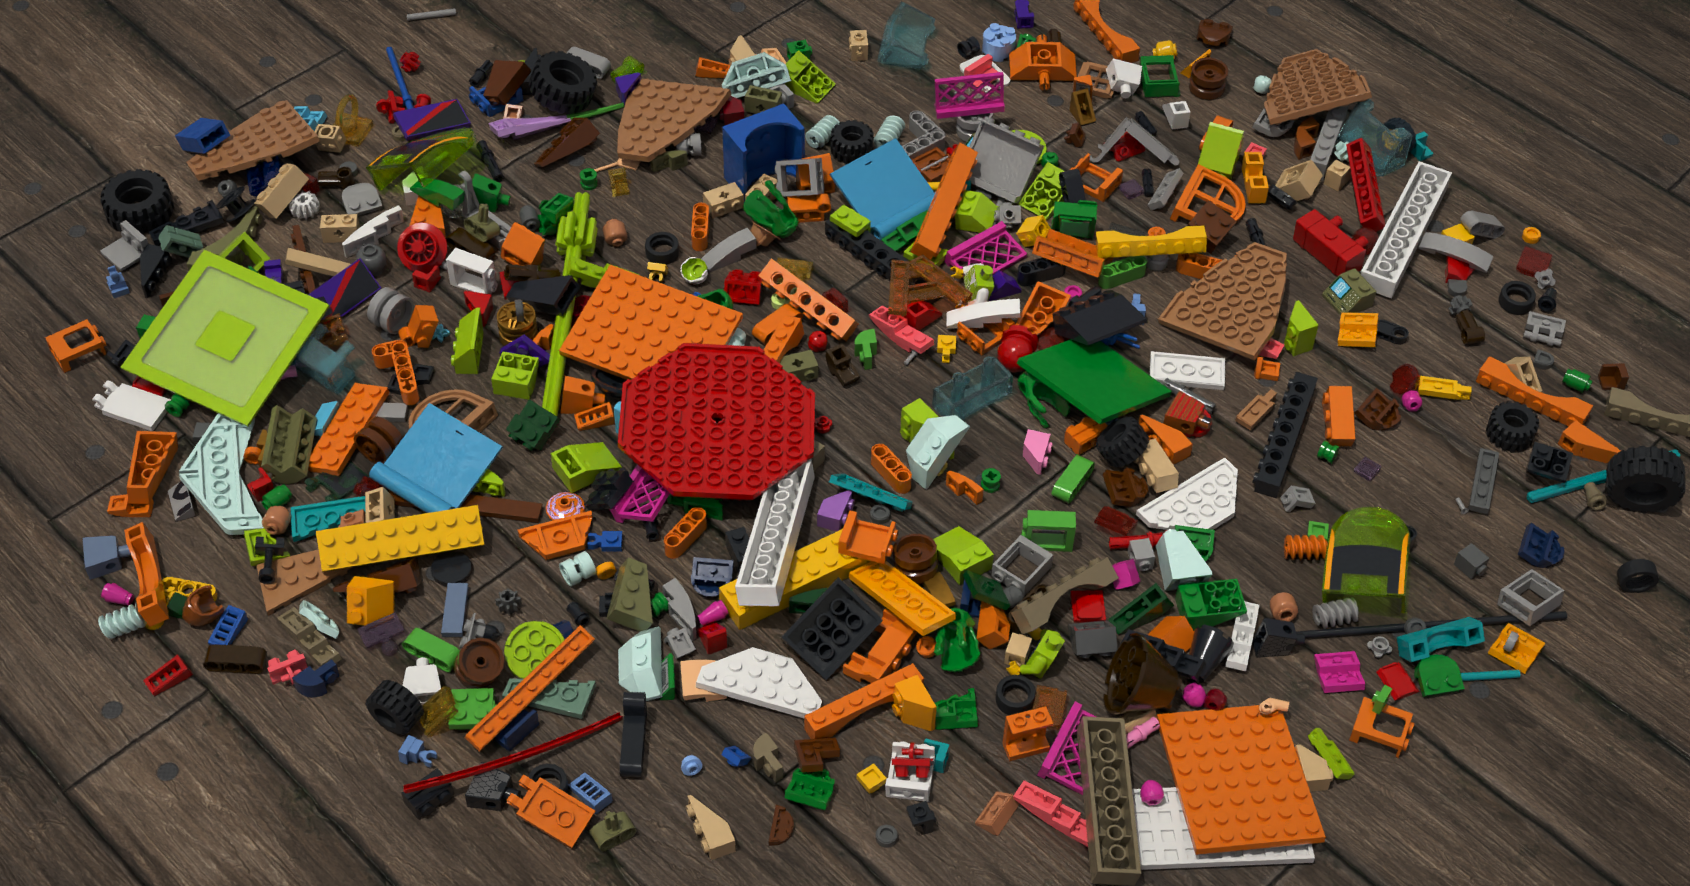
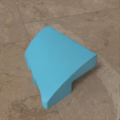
M308 106L294 107L313 131H315L318 124H323L327 118L325 111H310Z

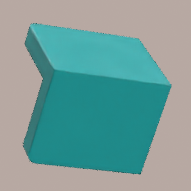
M1424 131L1416 134L1415 147L1409 151L1419 161L1433 156V152L1426 146L1428 134Z
M925 739L924 744L935 747L933 771L944 773L949 758V744Z

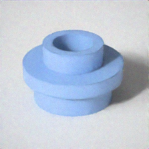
M694 755L687 756L682 760L681 770L687 776L695 775L702 769L701 760Z

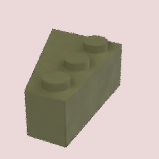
M628 557L620 566L607 615L608 620L637 631L647 630L653 624L647 564Z

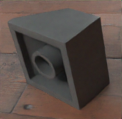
M1108 620L1068 624L1072 649L1079 657L1087 658L1095 653H1099L1100 656L1112 655V652H1116V627Z

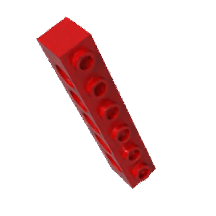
M1359 138L1346 144L1360 223L1369 234L1384 229L1385 220L1371 148L1363 138Z

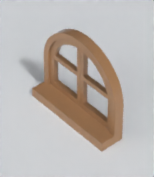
M446 390L427 397L414 408L409 417V428L412 427L429 403L436 405L445 401L457 400L445 411L449 415L463 402L476 406L461 422L479 433L498 414L494 402L465 390Z

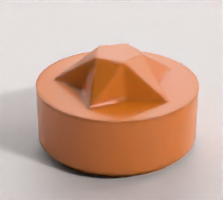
M1152 227L1148 230L1147 236L1164 235L1166 232L1160 227Z
M248 447L244 451L243 458L250 464H259L258 458L262 450L257 447Z
M930 636L922 637L916 645L918 653L924 658L934 656L936 641Z

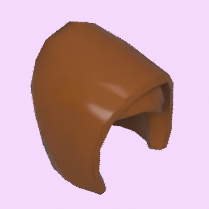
M211 585L196 589L185 601L182 618L189 625L194 627L204 626L223 614V605L217 607L212 597Z

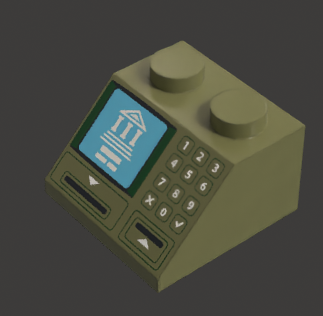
M1354 268L1340 274L1322 293V296L1341 316V313H1358L1372 307L1377 291Z

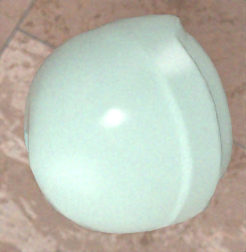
M1260 75L1256 77L1253 88L1260 94L1268 93L1272 81L1267 76Z

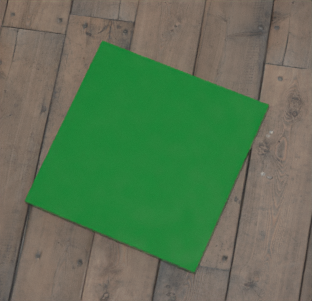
M1068 340L1020 357L1017 361L1020 367L1098 424H1103L1170 397L1172 392L1102 341L1086 345L1074 340Z

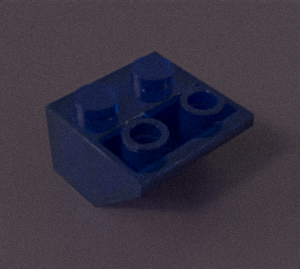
M278 156L272 158L271 162L265 161L247 169L249 194L251 196L257 197L259 193L268 187L269 181L278 175L279 169L284 165Z

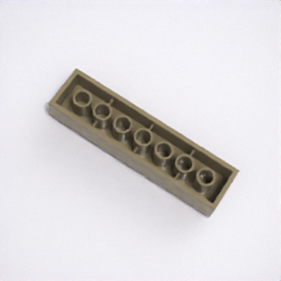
M1083 716L1077 728L1091 883L1135 886L1141 875L1125 721L1121 718Z

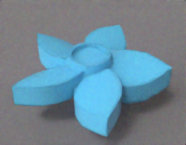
M439 324L435 329L432 339L437 337L439 342H443L444 337L450 335V331L443 329V325Z

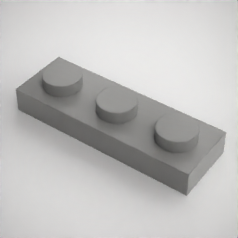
M1180 168L1165 175L1147 205L1150 210L1161 209L1167 204V200L1174 193L1173 190L1180 183V179L1184 174Z

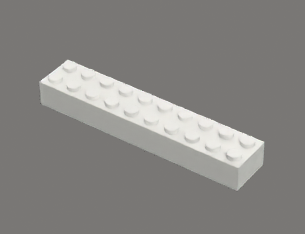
M1420 161L1418 162L1361 271V275L1377 291V294L1392 299L1448 188L1452 172Z
M809 459L763 492L735 585L739 606L780 605L815 478L812 459Z

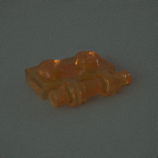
M339 313L321 320L309 336L308 341L311 345L317 343V345L311 347L313 354L323 353L328 348L335 345L338 347L342 345V342L349 340L346 333L339 336V333L346 331ZM329 337H333V339H330V340L325 341V342L323 341L324 339H327V338H329Z

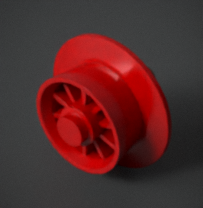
M415 223L407 227L400 235L397 251L401 262L408 269L430 272L435 265L440 266L444 262L447 255V241L444 234L436 226L429 223Z

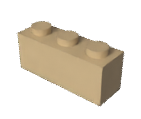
M285 164L279 169L278 175L269 181L268 187L259 193L254 204L268 217L277 219L309 178L296 165Z
M1149 440L1147 448L1143 451L1142 455L1133 462L1137 463L1141 474L1145 475L1148 485L1152 486L1156 493L1178 488V471L1157 440Z

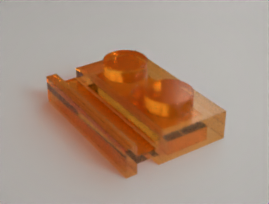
M1037 685L1033 709L1046 706L1053 721V727H1057V729L1061 728L1067 690L1063 692L1058 691L1057 688Z

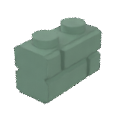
M166 225L159 235L162 251L190 258L192 251L203 249L200 235Z

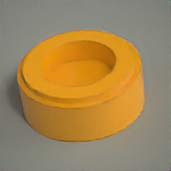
M1534 227L1525 228L1522 234V239L1529 244L1538 243L1541 237V232Z
M604 562L596 568V574L599 579H608L617 571L613 562Z

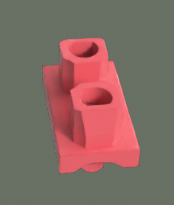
M297 650L288 652V660L280 662L279 658L269 660V667L267 669L273 685L288 680L294 685L292 677L308 667L304 655L299 654Z

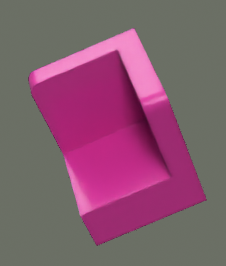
M1134 559L1112 565L1119 577L1113 581L1116 590L1133 586L1140 582Z

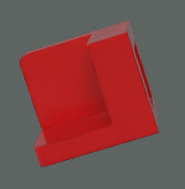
M435 265L430 272L415 270L412 274L414 287L431 292L441 279L439 266Z
M262 467L258 468L260 478L247 484L249 491L257 502L263 500L262 496L274 489L271 479Z

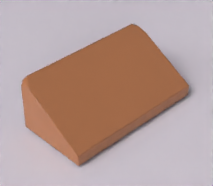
M996 791L975 821V824L989 833L998 836L1018 807V802L1013 799V794Z

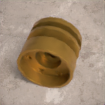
M515 301L504 304L498 310L497 323L500 342L503 346L522 335H526L533 341L538 334L535 310L528 303L522 302L525 320L517 322Z

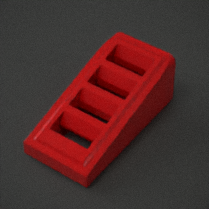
M176 655L143 681L151 693L156 696L186 680L193 673L179 655ZM165 676L166 678L164 682L161 679V677ZM155 680L159 683L157 687L153 683Z

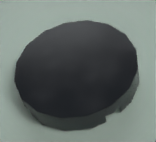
M447 551L434 559L431 565V573L437 583L439 582L447 587L448 583H464L467 581L466 579L472 573V565L470 559L464 553Z

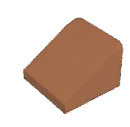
M506 104L503 119L522 118L524 114L523 106Z

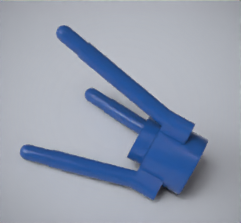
M1118 333L1100 340L1107 346L1109 344L1113 345L1118 340L1137 349L1140 348V345L1129 341H1137L1136 337L1124 333Z

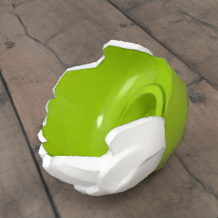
M696 257L686 259L680 268L681 276L690 284L703 283L708 275L706 263Z

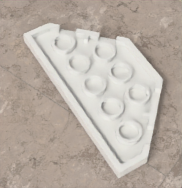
M1223 458L1178 485V488L1171 489L1139 508L1136 515L1149 528L1171 530L1175 528V525L1213 530L1234 517L1238 469L1226 458Z
M754 647L702 666L695 687L801 718L819 709L822 704V700L792 658Z

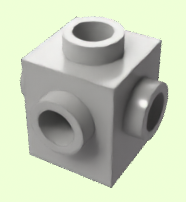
M1009 202L1002 203V206L997 207V210L994 211V220L997 223L1003 221L1006 228H1013V225L1021 224V205H1012Z

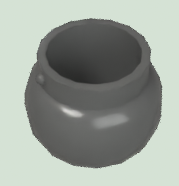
M368 244L358 250L356 260L361 258L373 277L379 276L384 272L387 257L385 251L380 246Z

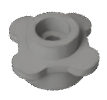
M1551 269L1535 273L1539 288L1543 289L1545 286H1553L1556 281L1552 277L1553 271Z
M1381 636L1375 637L1373 641L1367 643V647L1374 652V656L1377 658L1392 651L1388 640Z

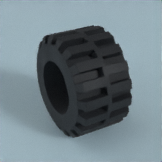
M846 120V122H840L839 125L836 124L831 130V154H833V157L837 158L839 162L843 161V163L847 164L873 151L874 133L872 128H869V125L864 124L862 121L857 122V120Z
M1507 401L1506 404L1502 402L1492 410L1486 427L1487 437H1490V442L1495 443V446L1501 447L1502 450H1510V452L1526 450L1529 448V445H1532L1539 427L1538 416L1536 413H1533V409L1527 408L1525 404L1521 405L1519 402L1512 403L1511 401Z
M1124 417L1112 422L1100 433L1096 440V447L1110 466L1122 467L1130 464L1142 455L1149 443V437L1135 418Z
M383 680L365 702L371 716L382 727L398 735H406L424 714V709L417 697L403 685L390 680Z

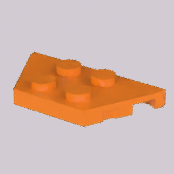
M592 511L519 529L518 536L546 560L585 550L593 518Z

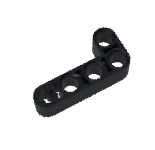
M624 692L620 777H642L647 720L646 693Z

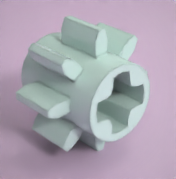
M1340 141L1335 145L1336 151L1334 154L1342 162L1344 160L1349 162L1346 146L1349 143L1348 141L1345 143Z

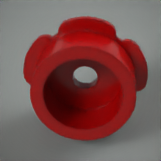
M827 416L816 418L814 423L816 431L819 433L829 432L832 420L828 419Z

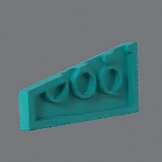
M844 473L831 475L829 480L830 483L857 492L861 496L871 497L878 503L893 505V509L901 512L911 509L913 501Z
M365 496L291 507L293 542L314 536L316 531L337 528L340 525L341 516L349 512L353 513L363 509L366 513Z

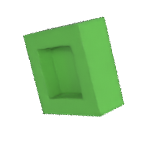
M1309 521L1307 529L1308 538L1310 535H1315L1316 538L1318 535H1323L1327 541L1329 524Z
M1384 685L1381 692L1376 691L1372 698V702H1374L1373 712L1380 715L1389 700L1392 691L1391 687Z

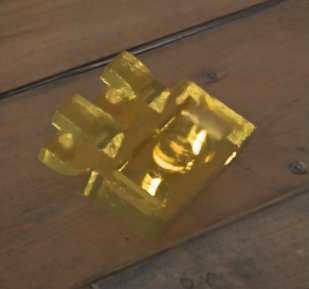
M777 258L778 264L804 282V279H810L813 262ZM783 277L778 279L777 285L783 282Z

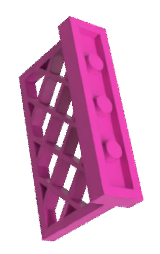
M1003 72L935 79V112L937 119L1005 112ZM999 78V82L996 85L990 83L992 79ZM981 80L983 83L978 87L973 85L975 81ZM959 82H964L965 85L961 89L956 86ZM947 84L948 87L943 91L939 88V85ZM986 85L991 87V89L987 93L981 90ZM969 87L974 89L970 95L964 92ZM952 88L957 91L953 97L947 94ZM994 91L1000 94V96L990 97ZM977 93L983 96L977 99L973 98ZM960 95L966 97L964 100H956ZM944 96L949 99L947 102L939 103Z
M1001 221L948 250L944 262L948 267L952 265L963 269V267L957 263L959 261L968 262V265L970 263H981L993 267V276L998 270L1003 271L1026 258L1027 253L1005 230L1006 225ZM1005 237L1009 243L1003 244L998 243V241ZM993 246L995 247V252L986 251L985 247ZM998 247L1008 249L1007 254L997 253ZM1010 250H1015V251H1017L1020 255H1018V256L1009 255V254H1010ZM974 253L982 254L981 260L971 258V255ZM984 255L994 257V261L983 260ZM996 257L1006 259V263H996Z
M636 465L630 475L634 482L614 507L610 509L616 522L623 523L625 519L653 522L670 495L656 480L647 484L653 478L639 465ZM656 486L659 487L658 489L648 493V490ZM646 493V495L639 498L640 494ZM661 494L660 498L654 501L651 500V498ZM647 500L650 501V503H648V504H646V505H644V506H642V507H639V504H641V503H643V502H645V501H647ZM637 506L638 509L630 512L633 507ZM653 508L650 514H642L643 512Z
M1075 701L1037 776L1043 779L1047 776L1083 795L1082 787L1074 781V778L1081 776V772L1071 773L1068 766L1069 764L1077 763L1081 771L1080 758L1076 749L1079 748L1078 743L1074 744L1071 736L1077 734V729L1075 730L1076 726L1078 728L1081 717L1096 716L1081 709L1082 704ZM1072 750L1075 759L1066 760L1063 751ZM1064 766L1067 775L1060 776L1053 771L1056 767Z

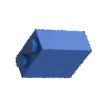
M200 118L176 134L175 137L183 151L204 154L228 138L230 133L222 120Z

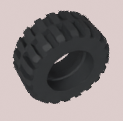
M552 51L537 59L530 77L529 87L535 100L540 102L543 107H547L553 112L557 111L560 114H573L574 112H581L590 104L597 86V77L593 68L589 67L585 60H581V57L574 56L569 52L558 51L555 53V51Z
M136 169V171L128 170L126 173L117 174V177L109 180V184H105L100 195L107 222L114 229H118L119 232L122 231L120 223L126 220L141 234H144V232H149L166 223L173 213L174 202L167 181L164 177L156 172L153 173L151 170L142 171V169ZM137 200H144L140 203L130 204Z
M1657 446L1630 447L1626 451L1622 450L1617 455L1615 454L1607 464V494L1616 505L1618 504L1623 509L1628 508L1629 511L1646 513V511L1658 512L1661 509L1666 510L1669 506H1675L1685 494V465L1675 453L1669 452L1665 448L1659 449Z

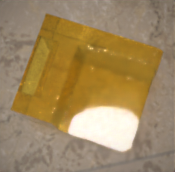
M625 167L608 170L612 196L628 195L629 188Z

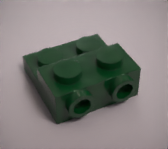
M529 399L520 415H514L506 430L510 432L508 436L517 442L519 439L523 440L524 443L522 445L531 451L534 448L541 451L561 419Z

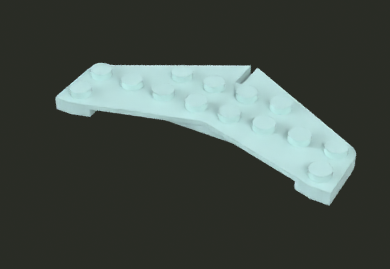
M218 413L179 470V478L226 534L240 535L244 534V531L263 528L262 517L258 513L239 473L255 418L247 427Z

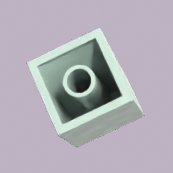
M1171 529L1163 533L1156 544V550L1165 591L1177 590L1180 584L1207 582L1212 576V571L1184 531Z

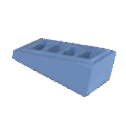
M585 772L568 784V787L587 806L595 810V814L612 802V794ZM585 780L586 783L578 788L577 786ZM589 785L591 786V787H590L589 789H587L585 792L582 791V790H584L586 787H588ZM592 791H596L592 795L588 796V794H590Z

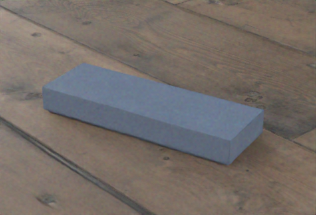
M448 583L441 630L442 637H463L469 589L468 583Z

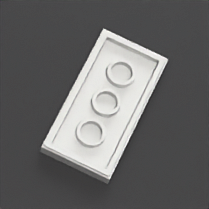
M1151 351L1149 375L1165 385H1169L1164 382L1166 378H1169L1175 383L1183 384L1186 387L1224 390L1225 358Z

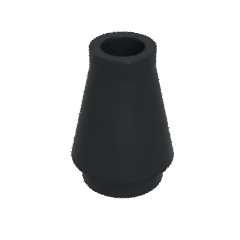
M1548 288L1538 300L1539 308L1544 312H1550L1556 307L1557 291L1554 288Z

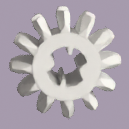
M302 191L300 194H296L289 203V209L293 217H298L299 220L302 218L307 220L308 217L313 218L314 214H318L320 209L316 195L311 194L310 191L306 193Z

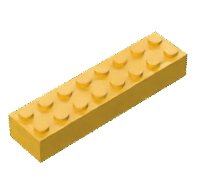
M478 505L316 531L322 572L484 545Z
M841 529L794 552L779 606H739L735 589L737 579L719 587V600L724 603L728 610V615L738 629L741 630L789 607L790 597L815 589L828 588L838 577L843 581L849 578V572L871 561L838 553V542L843 530Z

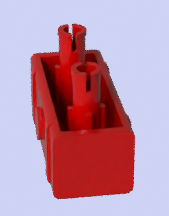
M1313 209L1296 221L1293 240L1332 271L1335 276H1339L1354 268L1359 272L1364 263L1366 253L1364 247L1368 246L1367 238L1360 236L1354 241L1338 228L1343 225V220L1340 216L1336 215L1331 220H1328L1316 209Z

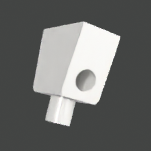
M1113 58L1106 68L1110 88L1113 91L1121 92L1122 98H1129L1140 84L1142 66Z
M418 658L416 666L406 668L403 686L417 697L421 705L444 703L436 665H429L427 658Z

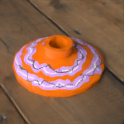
M571 492L558 493L552 496L546 504V513L552 521L580 514L585 510L582 498Z

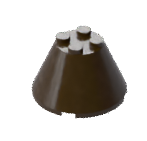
M1138 633L1130 634L1132 638L1128 641L1123 640L1109 665L1104 683L1108 685L1107 695L1103 694L1105 709L1112 714L1164 708L1170 709L1175 692L1181 687L1182 679L1178 678L1177 670L1143 635Z

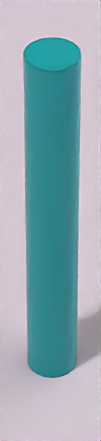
M1520 670L1461 673L1462 681L1520 678L1521 676Z

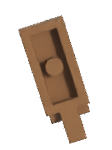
M1271 389L1265 396L1258 394L1236 416L1235 421L1251 431L1273 409L1277 392Z

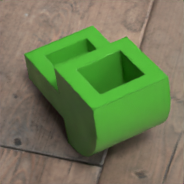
M875 329L862 331L855 339L854 356H859L860 363L863 362L864 370L872 369V355H877Z

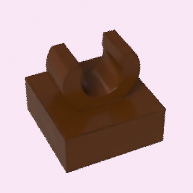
M1079 122L1074 123L1071 130L1066 131L1068 136L1064 137L1066 143L1073 142L1075 147H1080L1086 135Z

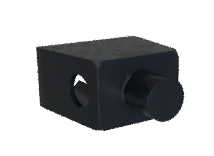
M1264 618L1252 640L1255 656L1257 658L1287 656L1294 645H1304L1305 636L1303 633H1296L1292 622Z
M496 768L475 775L465 794L467 807L501 811L510 794L513 793L520 798L521 791L513 789L512 777L509 774Z

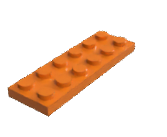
M354 383L311 452L308 471L340 476L357 448L354 442V435L376 416L390 393L388 387Z

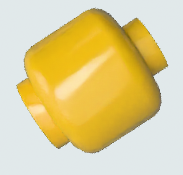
M1171 40L1157 42L1156 48L1153 49V56L1173 55L1175 59L1177 57L1176 43L1173 44Z

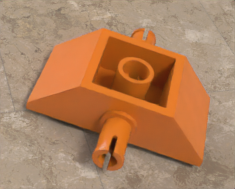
M1041 35L1036 38L1037 42H1026L1009 53L1010 80H1039V88L1044 90L1043 85H1045V90H1048L1050 88L1049 80L1073 81L1074 77H1077L1075 54L1060 42H1047L1046 35H1043V40Z

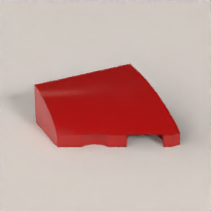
M1447 256L1445 283L1448 282V279L1467 281L1468 276H1471L1474 269L1469 267L1470 264Z

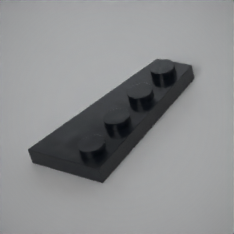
M213 200L207 202V206L203 208L197 207L193 209V213L177 217L176 222H167L149 231V235L154 245L159 246L161 245L159 235L166 225L199 233L202 230L217 227L224 223L219 210L216 209Z

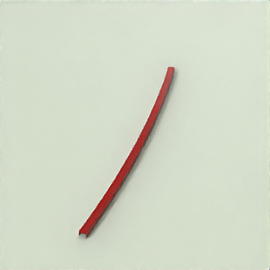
M620 712L589 726L527 750L450 774L403 785L404 793L446 784L524 760L623 720V716H620Z

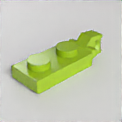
M1314 728L1308 735L1311 744L1315 745L1319 751V756L1327 761V765L1332 769L1333 776L1337 779H1351L1355 775L1354 771L1333 740H1328L1321 728Z

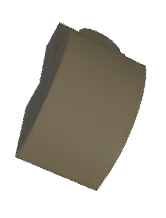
M766 732L754 744V767L757 771L763 768L768 777L771 776L777 782L783 779V766L777 760L778 747Z

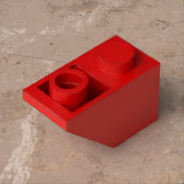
M918 299L903 308V317L907 319L908 325L918 331L942 316V313L932 304Z

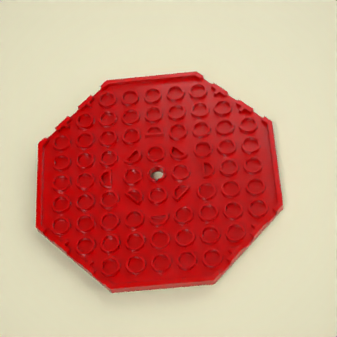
M683 343L673 353L669 352L658 359V363L652 367H646L632 380L628 379L623 382L618 448L673 496L754 500L814 457L815 392L803 386L801 380L792 373L786 372L779 362L774 358L770 359L760 347ZM721 418L722 420L716 423L713 419Z

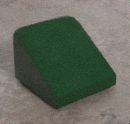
M177 592L174 593L167 605L169 616L183 619L182 611L187 597Z

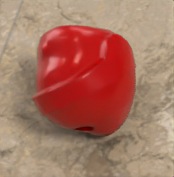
M822 331L813 332L808 340L809 349L814 352L823 351L828 343L826 334Z

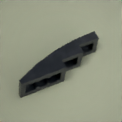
M1128 629L1123 640L1128 641L1132 638L1130 637L1132 633L1143 635L1177 670L1179 675L1198 680L1206 665L1204 659L1188 655L1184 649L1167 645L1163 639Z

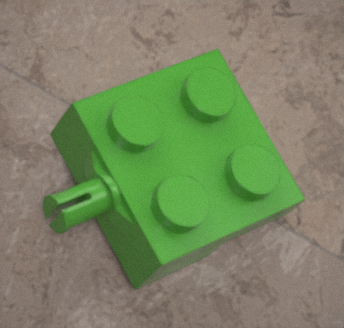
M494 688L451 689L449 729H472L496 706Z

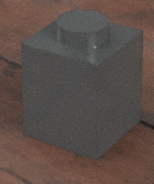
M1471 543L1458 552L1454 565L1472 580L1477 575L1482 576L1487 571L1489 557Z

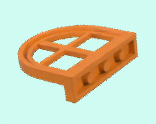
M1198 164L1177 202L1170 220L1176 222L1178 217L1181 216L1191 221L1197 213L1188 209V206L1193 197L1196 196L1206 202L1209 200L1217 207L1231 213L1232 215L1230 216L1238 222L1245 210V198L1239 187L1230 179ZM1203 178L1221 186L1215 198L1197 190ZM1224 188L1234 198L1235 207L1218 200Z

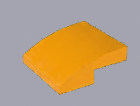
M1341 313L1338 346L1375 347L1379 313Z
M1508 623L1501 631L1498 639L1490 647L1488 654L1525 674L1541 652L1545 643ZM1511 631L1518 633L1519 637L1512 651L1508 652L1503 648Z

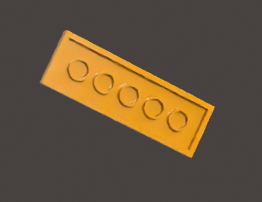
M871 561L849 572V579L922 636L956 620L954 611L887 561L885 564Z

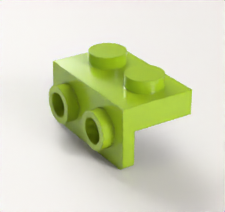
M842 205L830 215L831 222L855 237H858L865 230L869 233L871 232V221L846 205Z

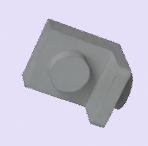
M784 83L770 88L771 90L782 92V104L784 103L788 109L794 107V93Z
M1290 486L1281 496L1286 512H1291L1295 506L1312 508L1316 504L1310 489Z
M677 627L667 632L668 636L665 637L664 642L669 644L676 660L696 650L685 628L679 630Z

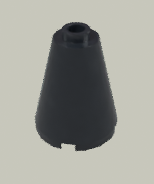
M1202 625L1201 628L1199 626L1196 627L1189 655L1204 659L1206 665L1198 680L1187 677L1189 682L1196 684L1204 683L1232 650L1234 642L1230 637L1228 639L1223 637V631L1208 625Z

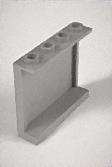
M985 116L984 119L979 117L980 124L970 144V148L978 152L975 158L978 161L975 167L970 170L972 175L969 180L978 187L1018 204L1044 146L1040 144L1041 140L1034 137L1028 139L1024 137L1025 133L1018 130L1012 132L1009 130V126L1003 123L997 125L994 123L995 120Z

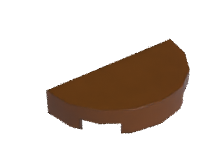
M777 804L769 837V846L785 843L794 831L793 817L786 811L785 807Z

